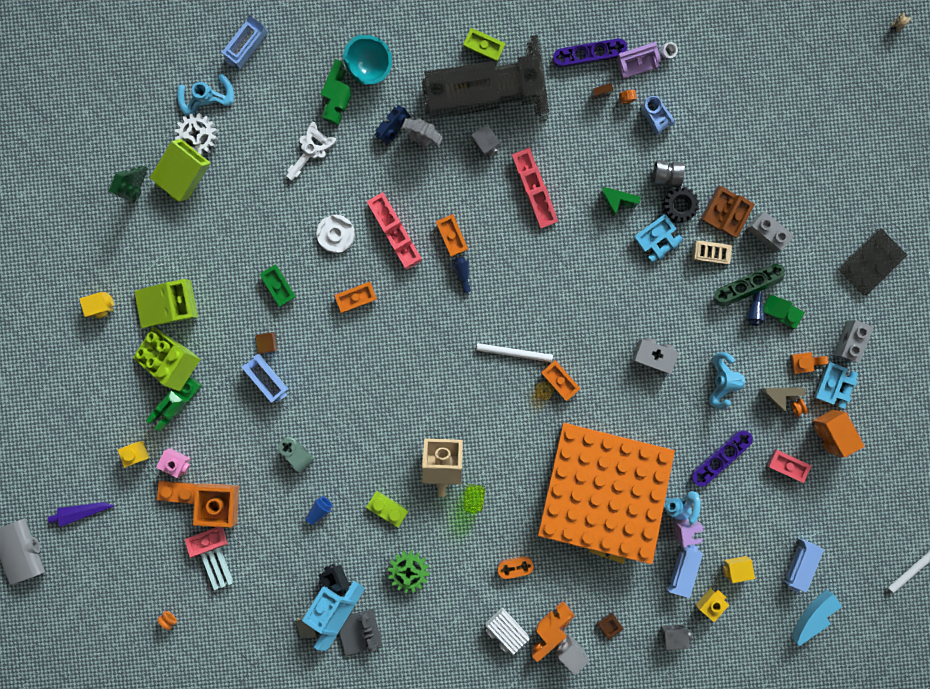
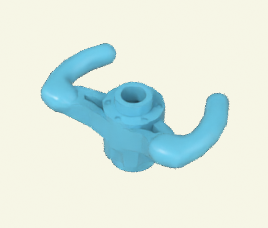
M224 74L219 75V80L226 88L227 94L225 96L213 91L205 82L195 83L191 91L193 97L188 106L184 98L185 86L179 85L177 102L180 110L185 116H190L191 113L194 115L199 107L218 102L224 106H230L234 102V91L230 80Z
M719 352L712 359V363L717 370V376L715 378L716 389L709 396V403L719 410L731 405L730 400L718 402L719 399L729 391L743 389L745 385L744 376L739 374V372H731L723 363L722 359L726 360L729 364H733L735 361L726 352Z
M691 491L684 498H665L667 504L664 503V507L669 516L684 521L689 518L688 522L691 525L696 523L701 510V501L698 493ZM693 504V510L691 514L690 506Z

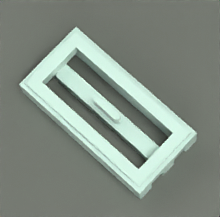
M221 548L201 555L214 590L233 583ZM214 553H216L218 556V559L220 561L221 567L223 569L227 581L223 580ZM208 555H209V557H210V559H211L212 565H213L214 570H215V572H216L217 578H218V580H219V584H218L217 579H216V577H215V574H214V571H213V569H212L211 563H210V561H209Z

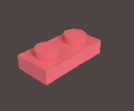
M774 449L767 464V467L802 483L805 482L812 467Z
M215 527L185 539L190 558L228 545L223 527Z

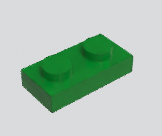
M276 264L259 274L279 307L296 298L295 293Z

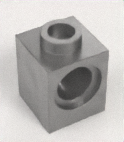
M487 124L471 135V140L483 157L487 155L491 157L499 151L500 142Z
M684 624L661 626L662 642L666 650L690 649L689 642H692L691 631Z

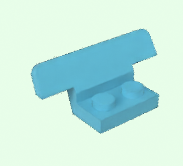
M353 581L344 597L338 596L325 586L322 587L302 620L321 634L314 645L315 649L326 651L331 646L364 591V587L361 584Z

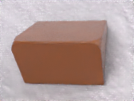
M275 332L256 335L258 354L277 351Z

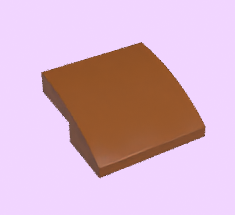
M717 186L700 220L734 238H738L755 204L741 195H735L723 186Z

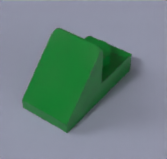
M603 187L600 192L613 216L617 213L619 202L622 203L623 207L633 208V206L639 205L641 199L640 196Z
M769 294L763 305L764 314L792 329L797 328L805 313L792 306V302Z

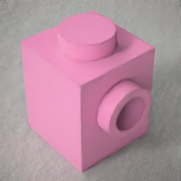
M169 448L164 450L156 468L177 478L187 473L190 467L188 463L191 458Z

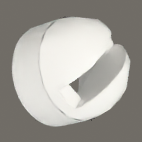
M667 42L661 47V54L665 58H673L678 52L677 45L673 42Z

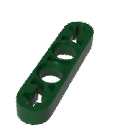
M772 264L717 289L715 292V303L721 307L729 306L780 283L785 276L784 267L780 264ZM775 271L776 273H779V276H777L776 274L772 275V272ZM761 278L764 283L756 285L753 283V280ZM744 286L746 291L739 293L736 291V287ZM720 295L727 296V299L720 298Z

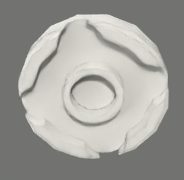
M332 215L322 219L318 225L316 235L319 244L326 251L341 253L349 249L353 244L355 231L351 222L344 216Z

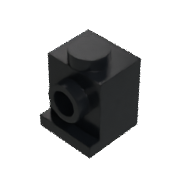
M331 564L324 568L325 572L319 574L323 587L325 586L334 593L352 585L351 582H348L341 565L335 566V564Z

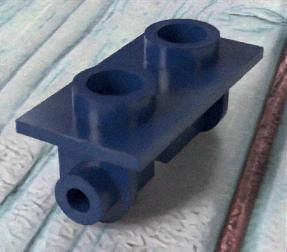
M399 105L394 107L386 117L390 123L388 124L383 120L375 130L376 133L374 135L381 139L385 145H388L401 130L405 119L411 117L404 107Z

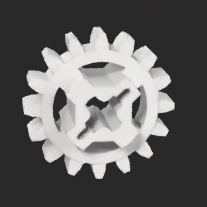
M191 113L190 119L183 117L184 123H177L180 129H175V132L179 134V136L175 137V140L182 139L186 143L193 142L195 147L192 148L202 156L204 154L203 151L210 153L209 147H216L213 140H218L214 136V134L218 133V130L213 128L215 124L212 121L209 122L210 119L207 116L203 118L200 113L197 114V117ZM199 123L204 124L207 128H200Z

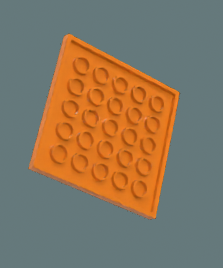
M563 423L537 536L653 564L675 450Z

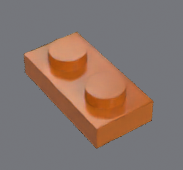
M453 214L436 221L451 257L468 250Z
M371 282L334 295L341 313L378 300Z
M556 360L541 372L565 401H568L581 389Z
M160 480L158 483L157 500L194 504L195 486L199 484Z

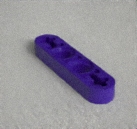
M616 38L560 48L553 55V63L556 67L565 68L616 59L619 52L616 49L611 50L610 55H608L607 45H609V49H613L618 44L619 47H622L620 53H623L627 50V44L623 39ZM596 47H602L604 49V55L596 56L594 53V49ZM582 50L585 52L586 57L579 60L576 58L575 52ZM569 52H572V61H570V57L565 58L564 62H561L560 59H557L559 57V54H562L563 57H567L570 54Z
M744 430L734 433L692 471V482L698 486L707 485L752 444V435ZM740 435L747 436L745 438L746 443L740 442L737 445L740 447V449H738L734 444H732L733 441L734 443H738L741 440V438L739 437ZM728 446H731L734 450L733 455L730 457L724 455V449ZM713 459L719 461V467L715 470L710 468V462ZM704 467H706L708 471L712 472L711 475H709V473H705L703 475V481H697V474H703L704 472H706V470L703 469Z

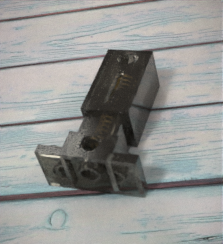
M538 34L530 35L529 42L526 43L527 48H525L526 56L518 57L517 63L495 66L494 61L424 71L425 78H421L423 94L428 95V97L424 98L426 114L430 113L431 119L495 110L499 109V104L521 101V106L535 104V117L539 118V122L547 121L550 111Z

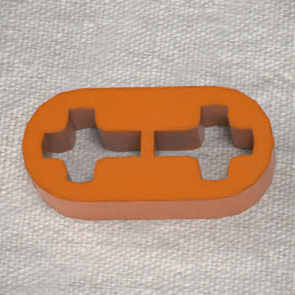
M527 556L503 560L498 564V574L504 579L525 576L534 569L532 560ZM523 561L530 564V566H527V570H524L523 567L516 568V566H521ZM503 565H507L508 568H515L510 569L508 574H505L504 571H501V569L504 568Z

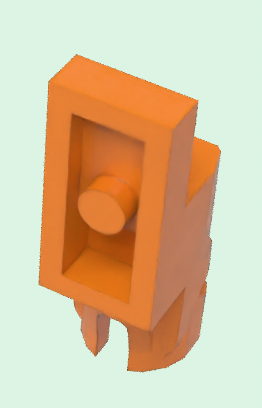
M564 601L556 607L559 614L550 611L536 626L537 633L544 640L543 642L541 640L538 641L532 648V657L537 662L566 638V633L562 627L565 628L575 616Z

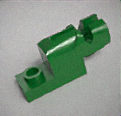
M335 59L320 94L324 100L328 101L325 102L321 117L327 122L339 126L342 117L338 112L346 111L351 98L350 86L339 82V80H343L346 69H344L345 66L342 61Z
M190 376L180 391L171 389L146 418V422L148 424L151 422L155 423L163 415L165 418L160 420L154 427L157 431H163L173 418L182 412L202 385Z

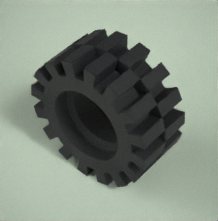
M677 187L664 197V203L662 204V207H664L663 213H666L672 222H686L697 214V210H699L698 203L700 202L696 199L697 194L692 193V189L688 190L687 187ZM677 198H683L687 201L688 207L685 212L675 210L674 201Z

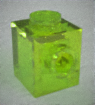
M466 483L463 509H467L466 512L478 514V511L482 512L485 486Z

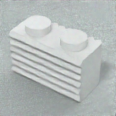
M503 607L486 622L487 634L492 639L496 637L500 641L499 646L505 653L509 651L514 655L529 640L528 634Z

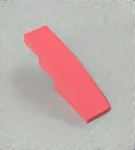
M528 147L511 154L540 229L558 222L531 149Z
M382 192L368 200L369 207L405 269L408 270L422 262L421 256L385 194Z

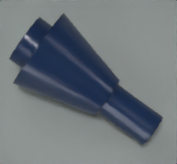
M465 257L453 259L454 263L450 265L459 281H461L463 292H470L471 289L468 281L469 260H465Z
M762 291L754 294V300L746 317L749 325L761 326V323L765 322L763 305L761 303Z

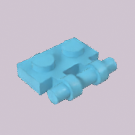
M666 214L633 237L644 252L650 248L652 249L653 254L648 256L651 263L657 259L661 260L664 254L671 249H676L678 244L683 241L680 235L675 238L672 237L671 233L676 228ZM665 238L667 243L659 248L657 243Z
M828 362L829 364L825 366L814 398L833 405L838 398L840 401L837 407L845 409L847 402L850 403L852 398L850 397L854 386L856 387L858 382L856 380L858 373L851 371L849 377L845 376L847 368ZM844 382L846 383V385L844 387L843 393H840V388L842 386V383Z

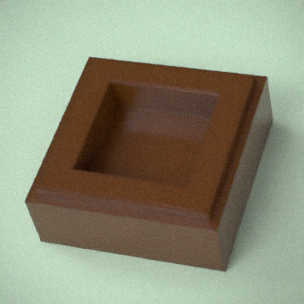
M609 83L593 88L591 92L592 100L611 95L613 92L612 84Z
M613 612L597 622V625L608 640L624 630Z

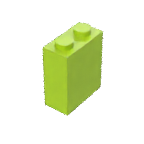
M182 139L173 140L161 157L150 179L155 182L157 187L168 192L172 199L181 202L190 198L211 163Z

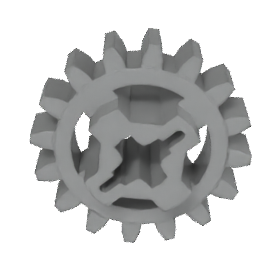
M416 118L414 121L405 119L401 127L403 131L409 134L411 140L426 147L430 144L439 146L443 139V136L437 133L434 125L419 118Z

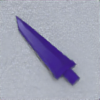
M99 502L64 508L60 507L57 508L56 515L48 517V522L50 524L59 522V526L63 527L112 508L114 505Z

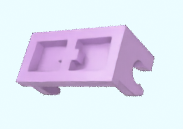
M656 42L619 53L616 58L622 79L658 68L660 66L659 62H661Z
M689 519L673 521L675 540L683 548L688 547L687 545L699 544L703 541L700 538H692L695 532L703 531V525L698 521L694 525L689 524Z

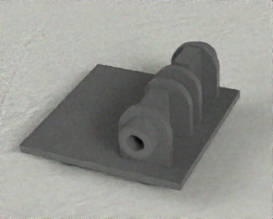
M373 609L349 615L339 631L345 655L365 650L373 652L376 651L377 647L383 646Z

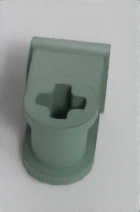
M286 437L279 443V452L297 472L301 473L314 461L313 456L293 437ZM290 442L292 444L291 449L285 450L284 447Z

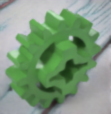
M403 550L402 556L396 554V560L391 559L390 564L393 566L388 567V571L392 573L389 574L388 578L394 579L392 586L398 584V591L403 587L405 588V593L410 588L412 592H415L416 586L419 589L422 588L421 582L427 583V579L424 576H429V571L425 570L429 568V564H424L425 557L419 558L420 552L413 555V550H410L409 554H406L405 550ZM407 559L403 565L398 566L401 561ZM414 561H416L420 565V567H417L414 564ZM407 568H411L410 575L407 574ZM398 576H401L402 579L404 580V582L401 581V580L398 578ZM414 578H419L417 581L411 583V581Z

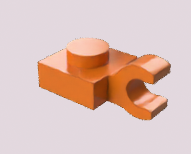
M812 352L791 355L793 374L814 371V365L829 364L828 356L812 357Z

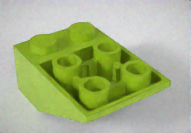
M191 280L170 281L134 291L141 328L198 318Z
M155 326L152 327L133 356V359L160 383L177 391L182 389L201 360L188 348Z

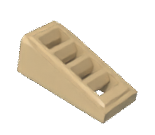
M696 240L693 242L691 261L730 264L732 245ZM701 246L704 247L703 256H700ZM708 247H711V256H710V257H707V255H708ZM715 248H719L718 258H714ZM722 249H726L725 260L722 259Z

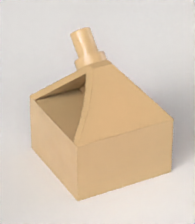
M424 439L422 483L436 484L438 487V497L446 496L448 484L461 485L463 440Z

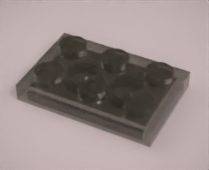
M879 228L837 269L866 296L907 254L882 228Z

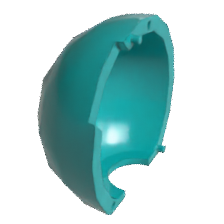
M360 34L352 38L345 46L343 62L357 82L363 85H373L384 80L390 73L393 64L392 53L382 39L372 35Z

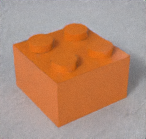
M830 410L812 420L815 425L813 428L816 434L822 437L824 441L822 444L827 453L845 458L865 447L847 412Z
M201 483L195 486L193 525L231 528L236 525L239 485Z

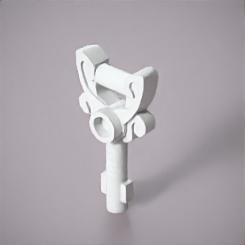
M312 122L308 128L307 136L300 138L301 148L304 153L294 166L291 165L287 170L289 173L286 177L290 180H293L295 177L298 178L301 174V168L310 157L314 159L317 157L324 158L326 156L325 150L334 146L337 139L333 137L327 138L318 131L315 122ZM315 137L322 145H315L312 138Z

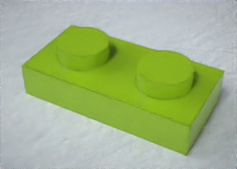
M470 28L463 43L464 48L497 63L506 43L473 28Z
M377 490L366 508L396 527L400 526L409 511Z

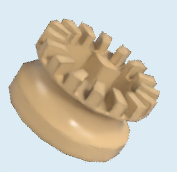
M904 12L898 16L899 19L896 18L891 24L892 28L896 27L897 32L911 19L910 17H905Z

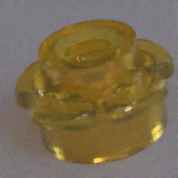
M547 381L538 383L535 387V394L539 399L548 400L554 393L553 386Z

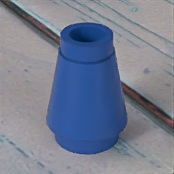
M321 496L317 498L305 517L307 522L311 525L317 523L331 512L332 503L326 497Z

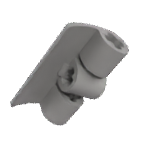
M26 518L0 527V560L9 584L12 585L44 573L45 569L38 555L40 544L35 537L31 536Z

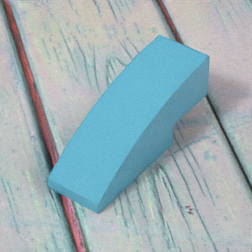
M825 590L808 606L800 617L791 636L798 646H801L831 625L827 617L842 607L833 593Z

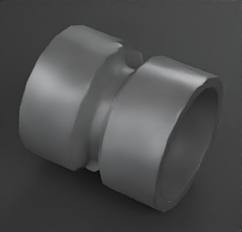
M656 160L652 176L653 185L662 186L668 183L669 187H681L684 179V163L672 162L669 165L666 161Z

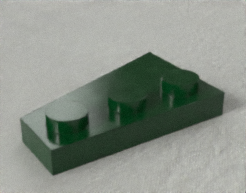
M140 165L138 169L131 168V171L124 170L115 173L108 192L135 203L141 195V186L148 168Z

